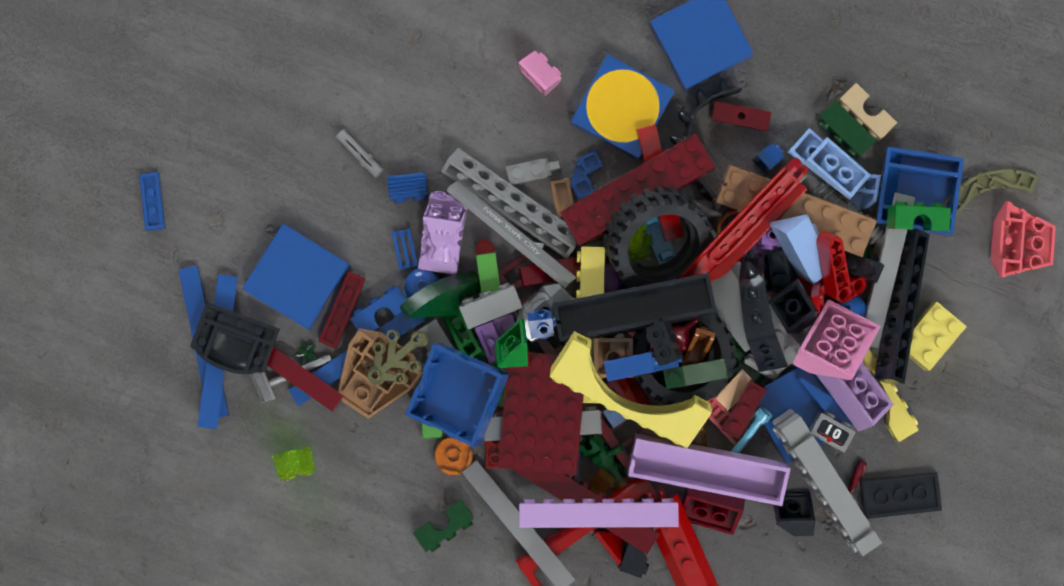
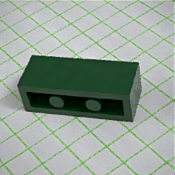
M836 100L817 118L819 121L818 125L824 131L828 130L833 135L832 139L836 143L843 144L847 148L846 152L853 158H860L877 141Z

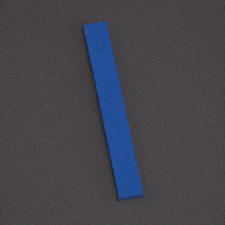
M199 266L179 270L192 338L206 305ZM195 351L203 386L206 361ZM224 387L222 389L219 418L229 416Z
M218 274L214 305L233 312L238 277ZM207 362L197 427L217 429L225 371Z
M402 312L376 331L386 335L389 330H396L399 332L400 337H402L426 319L425 317L409 319ZM394 333L391 334L392 339L395 338ZM347 350L314 372L313 375L329 386L339 380L342 376ZM296 386L288 390L298 406L312 398Z

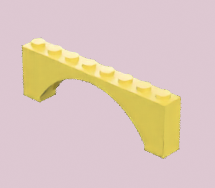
M574 331L553 363L550 377L555 382L568 386L572 391L586 395L589 400L603 404L608 410L620 413L625 419H631L641 427L651 429L658 436L670 439L675 445L688 448L711 415V403L696 395L683 402L661 406L639 404L621 397L612 391L597 373L590 354L592 340Z

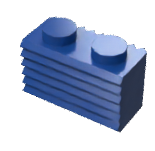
M425 172L387 176L389 199L394 201V204L405 203V199H413L414 202L424 201L425 197H429Z

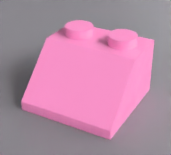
M534 51L518 63L519 70L545 97L561 82V72L555 66L551 67L547 63L548 59L543 53L540 52L538 54Z

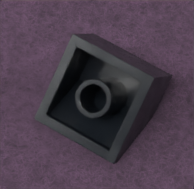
M796 279L768 301L788 334L801 333L814 322L818 313L817 308L799 279Z

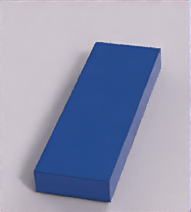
M160 173L139 174L145 231L166 229Z

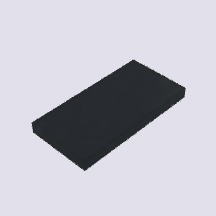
M938 472L860 480L863 512L866 519L942 511Z

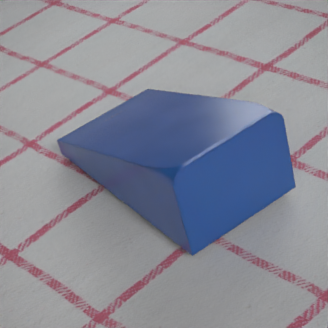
M798 377L797 381L822 411H826L833 398L803 377Z

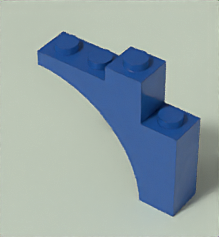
M653 352L605 361L604 366L607 381H613L679 367V362H682V359L659 366L657 360L653 357Z

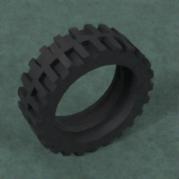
M655 186V191H650L648 188L642 189L643 194L637 196L633 193L630 195V201L627 203L622 201L619 204L621 209L618 212L613 211L611 214L613 221L612 223L607 222L606 225L609 233L604 234V241L607 246H604V249L614 270L628 287L633 288L679 279L710 242L714 240V236L710 232L713 229L708 218L691 197L688 198L684 192L679 191L677 193L672 187H667V191H664L661 186ZM667 214L681 216L686 221L688 236L683 248L674 258L664 264L653 267L638 266L632 262L628 254L629 244L635 232L645 222L654 217Z
M717 314L699 318L697 326L707 327L710 329V332L715 333L713 341L715 360L725 358L728 378L699 383L689 388L667 389L666 383L661 381L654 372L635 376L638 384L648 395L666 405L691 399L693 395L708 401L712 398L714 399L727 386L726 383L732 377L733 366L736 364V347L733 345V336L728 331L727 325L717 317ZM646 329L635 331L633 337V356L650 352L651 344L646 338Z

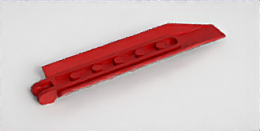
M799 158L791 160L787 167H783L702 251L680 278L709 273L710 281L712 282L726 275L771 228L770 222L778 221L808 190L800 182L805 174L808 173V167L800 165L801 160Z
M662 486L659 487V495L662 499H666L667 497ZM651 491L647 492L648 498L654 499L655 502L653 493ZM675 494L671 499L678 503V527H656L658 528L656 532L660 534L656 542L676 586H718L678 494Z

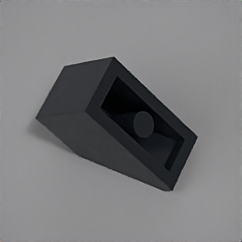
M627 542L618 569L621 572L642 578V575H646L649 568L647 558L644 552Z

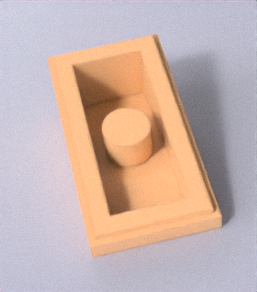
M741 369L726 383L727 386L715 398L729 411L739 401L749 381L753 379Z

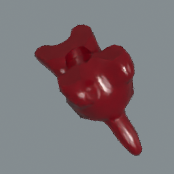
M694 319L683 326L672 324L682 354L686 351L690 341L689 331L697 325L698 319Z

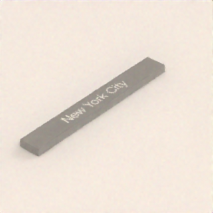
M456 181L448 187L447 192L561 286L567 288L576 279L571 272L461 182Z

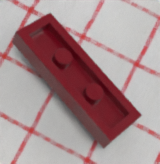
M750 380L722 431L739 440L765 395L767 388Z

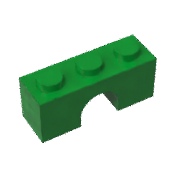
M895 201V205H888L887 229L913 230L914 220L917 216H920L923 220V230L950 231L951 208H944V204L932 203V207H925L926 203L914 202L913 206H907V202Z

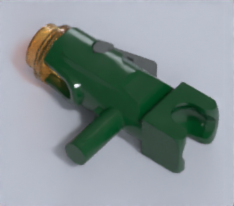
M594 434L590 440L584 437L580 442L579 448L586 457L589 456L593 461L592 468L616 491L623 489L629 483L627 480L628 476L624 473L621 465L616 462L614 455L625 450L624 446L619 444L607 450L604 446L605 441L600 434Z

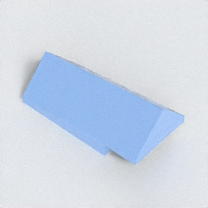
M810 128L788 151L789 154L799 158L802 164L806 165L849 200L870 176L866 170L828 137L822 140Z
M808 214L770 222V226L797 276L814 285L823 277L816 244L819 232L815 223H811Z

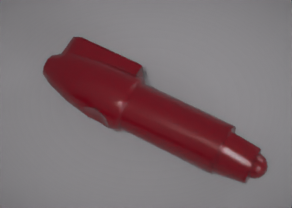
M862 460L857 463L848 486L850 494H853L854 490H856L860 476L864 475L867 463Z

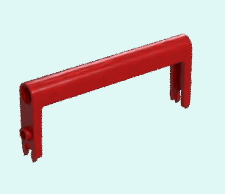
M634 478L607 498L614 499V502L622 503V499H634L635 502L651 491L655 502L662 501L650 482L641 478ZM597 527L561 528L545 539L544 542L555 555H558ZM526 552L516 559V562L532 586H542L534 573V570L539 568V566Z

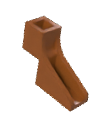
M698 327L690 332V341L686 351L683 353L682 362H679V366L703 362L714 341L715 333L710 332V329L707 327Z

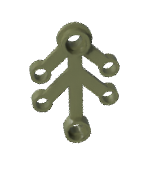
M389 330L386 334L389 341L387 362L383 365V353L386 350V346L382 342H376L373 345L375 361L374 366L368 371V379L374 385H380L385 380L394 381L396 384H405L408 380L405 373H387L392 367L408 369L411 372H419L422 368L419 361L408 362L400 360L416 346L424 347L428 343V335L423 331L414 332L411 336V341L396 353L400 334L396 330ZM392 333L395 334L394 339L391 338ZM417 336L420 337L419 342L416 341ZM378 345L381 346V350H380V351H378V349H377ZM414 363L417 365L416 370L413 369ZM375 372L378 373L377 379L375 378ZM400 375L403 377L402 382L399 381Z

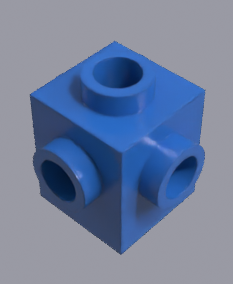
M542 309L534 313H528L531 339H548L554 336L557 322L555 317H552L551 310Z

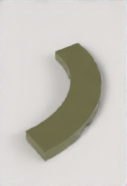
M998 169L980 173L960 184L956 219L973 198L987 191L1015 189L1031 194L1039 176L1022 170ZM951 194L944 201V208L948 201H951Z

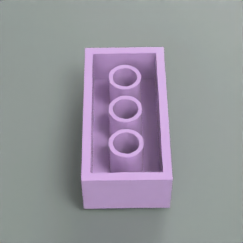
M863 362L860 364L852 380L816 374L858 432L874 426L894 405Z

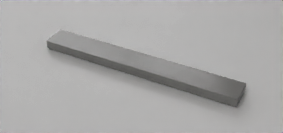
M895 193L892 205H895V201L907 202V206H913L915 197ZM886 227L878 262L885 266L878 282H873L865 317L881 326L870 347H879L907 229H887Z
M476 460L462 472L555 586L571 585L575 578L533 528H519L518 509L480 463Z

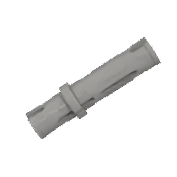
M345 129L336 135V138L374 178H377L384 171L372 159L373 156L367 154ZM348 141L358 150V152L348 143Z

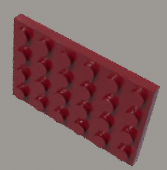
M528 352V366L507 368L509 376L505 389L498 468L577 475L584 394L576 393L563 383L559 384L550 377L551 367L559 355Z

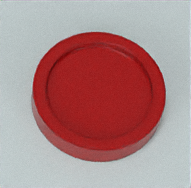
M482 240L476 245L475 251L477 255L494 253L495 249L490 241Z

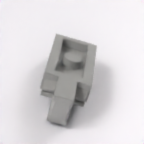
M548 158L506 166L511 185L544 179L552 176L551 171L560 169L559 161L549 162Z

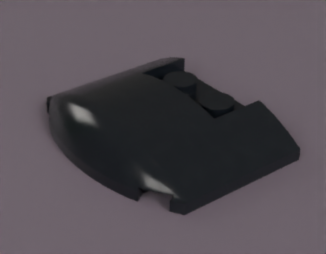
M206 302L190 347L204 361L221 370L236 374L263 373L280 328Z

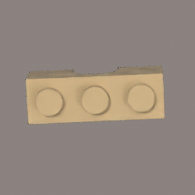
M855 83L837 102L879 141L897 122L884 109L876 116L867 115L863 109V104L869 95Z

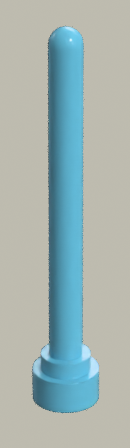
M759 407L755 413L754 422L731 452L740 453L761 424L764 425L769 422L772 414L765 408Z

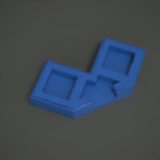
M596 150L578 158L570 183L578 201L595 192L588 175L604 167Z

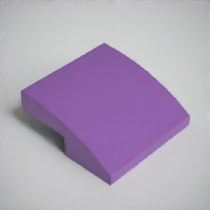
M513 312L475 327L489 363L497 361L495 341L516 323Z

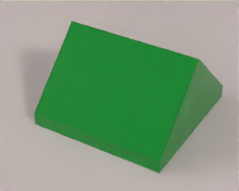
M522 318L495 341L497 366L499 368L528 366L525 320Z

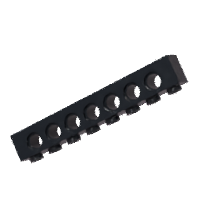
M907 229L881 335L874 379L887 384H905L930 234L919 229Z

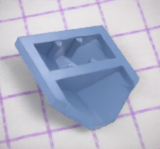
M870 174L869 178L850 200L847 197L845 198L849 202L853 201V205L858 209H867L878 201L882 176Z

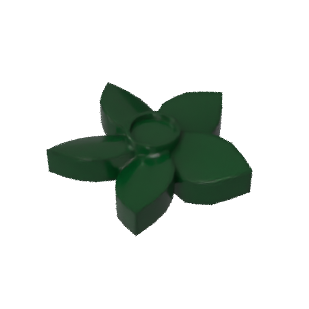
M301 342V350L297 351L295 355L302 357L303 365L307 363L308 358L312 360L317 359L315 354L312 353L316 345L307 346Z

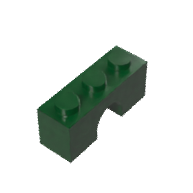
M462 499L445 510L450 520L447 528L437 529L431 521H428L413 532L425 552L429 550L431 552L441 547L440 542L445 539L449 541L457 536L456 531L461 528L466 530L473 525L471 521L474 520V516Z

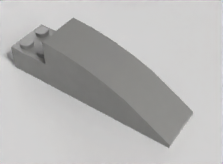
M714 230L710 231L715 239L718 235ZM738 261L726 275L712 281L711 285L718 316L725 322L727 329L742 349L747 352L750 348L746 339L739 286L741 262ZM767 294L768 301H770L772 298ZM769 303L774 329L789 366L794 362L806 338L801 333L788 334ZM785 368L774 369L776 374H779Z

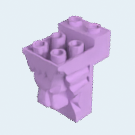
M442 191L431 192L428 207L423 216L424 228L422 234L424 235L421 241L418 269L454 275L458 271L468 208L453 196L446 195Z

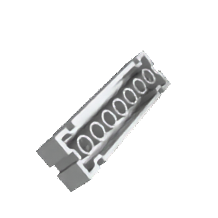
M789 409L771 421L774 426L772 431L784 443L782 444L783 448L793 457L794 465L804 474L802 476L803 479L813 488L814 496L824 505L822 508L833 519L834 522L832 523L838 532H841L844 536L843 540L846 545L851 547L854 553L858 551L864 556L882 544L801 416Z

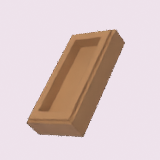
M569 178L550 182L556 216L560 219H563L560 211L574 204Z

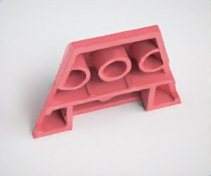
M1005 201L993 221L990 260L999 278L1053 265L1056 226L1027 213L1024 209H1019L1009 201Z

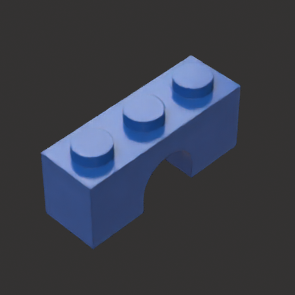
M390 287L384 292L385 296L380 299L378 297L374 298L368 303L370 306L363 310L361 307L352 313L354 317L351 318V321L357 330L376 331L379 329L380 326L376 321V315L383 308L390 309L395 316L401 314L403 311L400 309V306L407 300V297L400 287Z

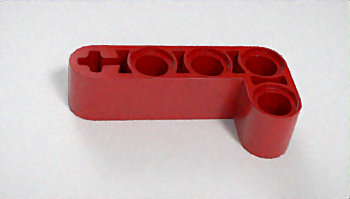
M827 231L821 232L817 237L816 244L826 295L841 303H845L864 291L866 280L848 274L842 239Z

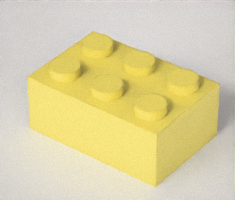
M932 302L915 322L909 358L924 371H930L967 326L941 304Z

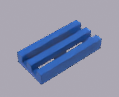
M411 229L392 232L399 270L417 267L418 262ZM404 234H408L413 258L412 264L409 261ZM398 235L401 238L406 265L402 264L397 240Z

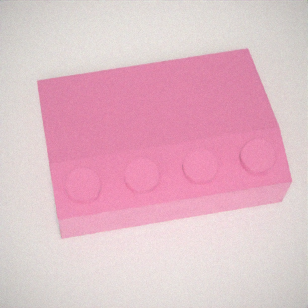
M828 299L801 345L793 365L812 374L852 380L881 326Z

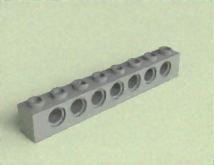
M457 148L446 161L441 170L442 173L455 182H461L485 203L567 259L578 243L567 224L559 217L460 148Z

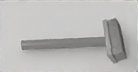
M327 354L302 365V367L310 371L332 361L330 354ZM264 372L250 375L262 404L276 399L271 387L287 381L281 375L267 380Z

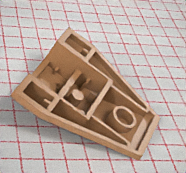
M359 329L349 343L338 392L344 396L342 402L369 419L413 389L423 375V370L421 368L419 372H411L408 369L392 367L387 373H405L408 377L405 384H396L394 381L386 380L380 385L372 384L368 379V371L374 366L375 361L373 345L376 342L385 344L386 350L383 353V365L387 362L389 341L386 335L381 332ZM397 344L396 353L403 348L399 344ZM378 345V347H377L378 351L381 350V346H380V345ZM410 352L400 361L411 362L417 360ZM414 363L413 369L416 370L417 365ZM375 372V378H376V379L378 378V373H377V372ZM400 375L399 381L402 382L403 377Z

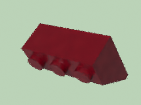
M686 487L682 505L690 523L733 535L743 514L745 499Z

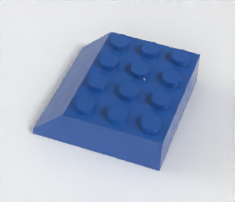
M887 147L876 223L887 226L888 205H892L895 193L915 197L914 202L926 203L925 207H932V203L943 204L951 194V201H948L945 207L951 208L950 231L923 230V220L920 216L915 218L913 229L942 236L953 235L964 158Z

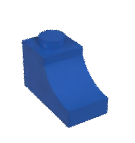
M771 143L753 161L766 174L784 158V152L779 145Z

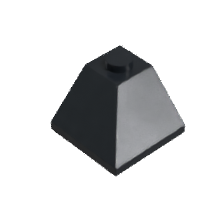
M810 491L785 492L782 506L773 504L776 525L793 536H814L816 520Z

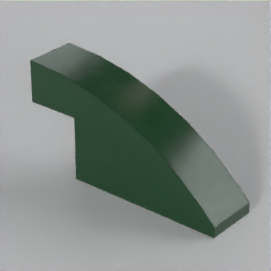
M470 271L440 279L416 292L401 304L400 309L409 319L458 315L464 295L480 294L479 276L475 271Z

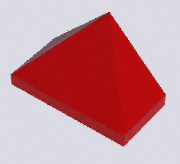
M596 530L594 532L595 536L619 565L622 559L623 539L612 532Z

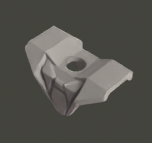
M560 284L543 286L539 290L534 291L523 304V308L519 310L516 322L521 318L525 320L526 337L530 341L535 342L539 338L531 339L528 313H534L542 307H548L551 310L552 317H555L553 303L575 298L569 295Z

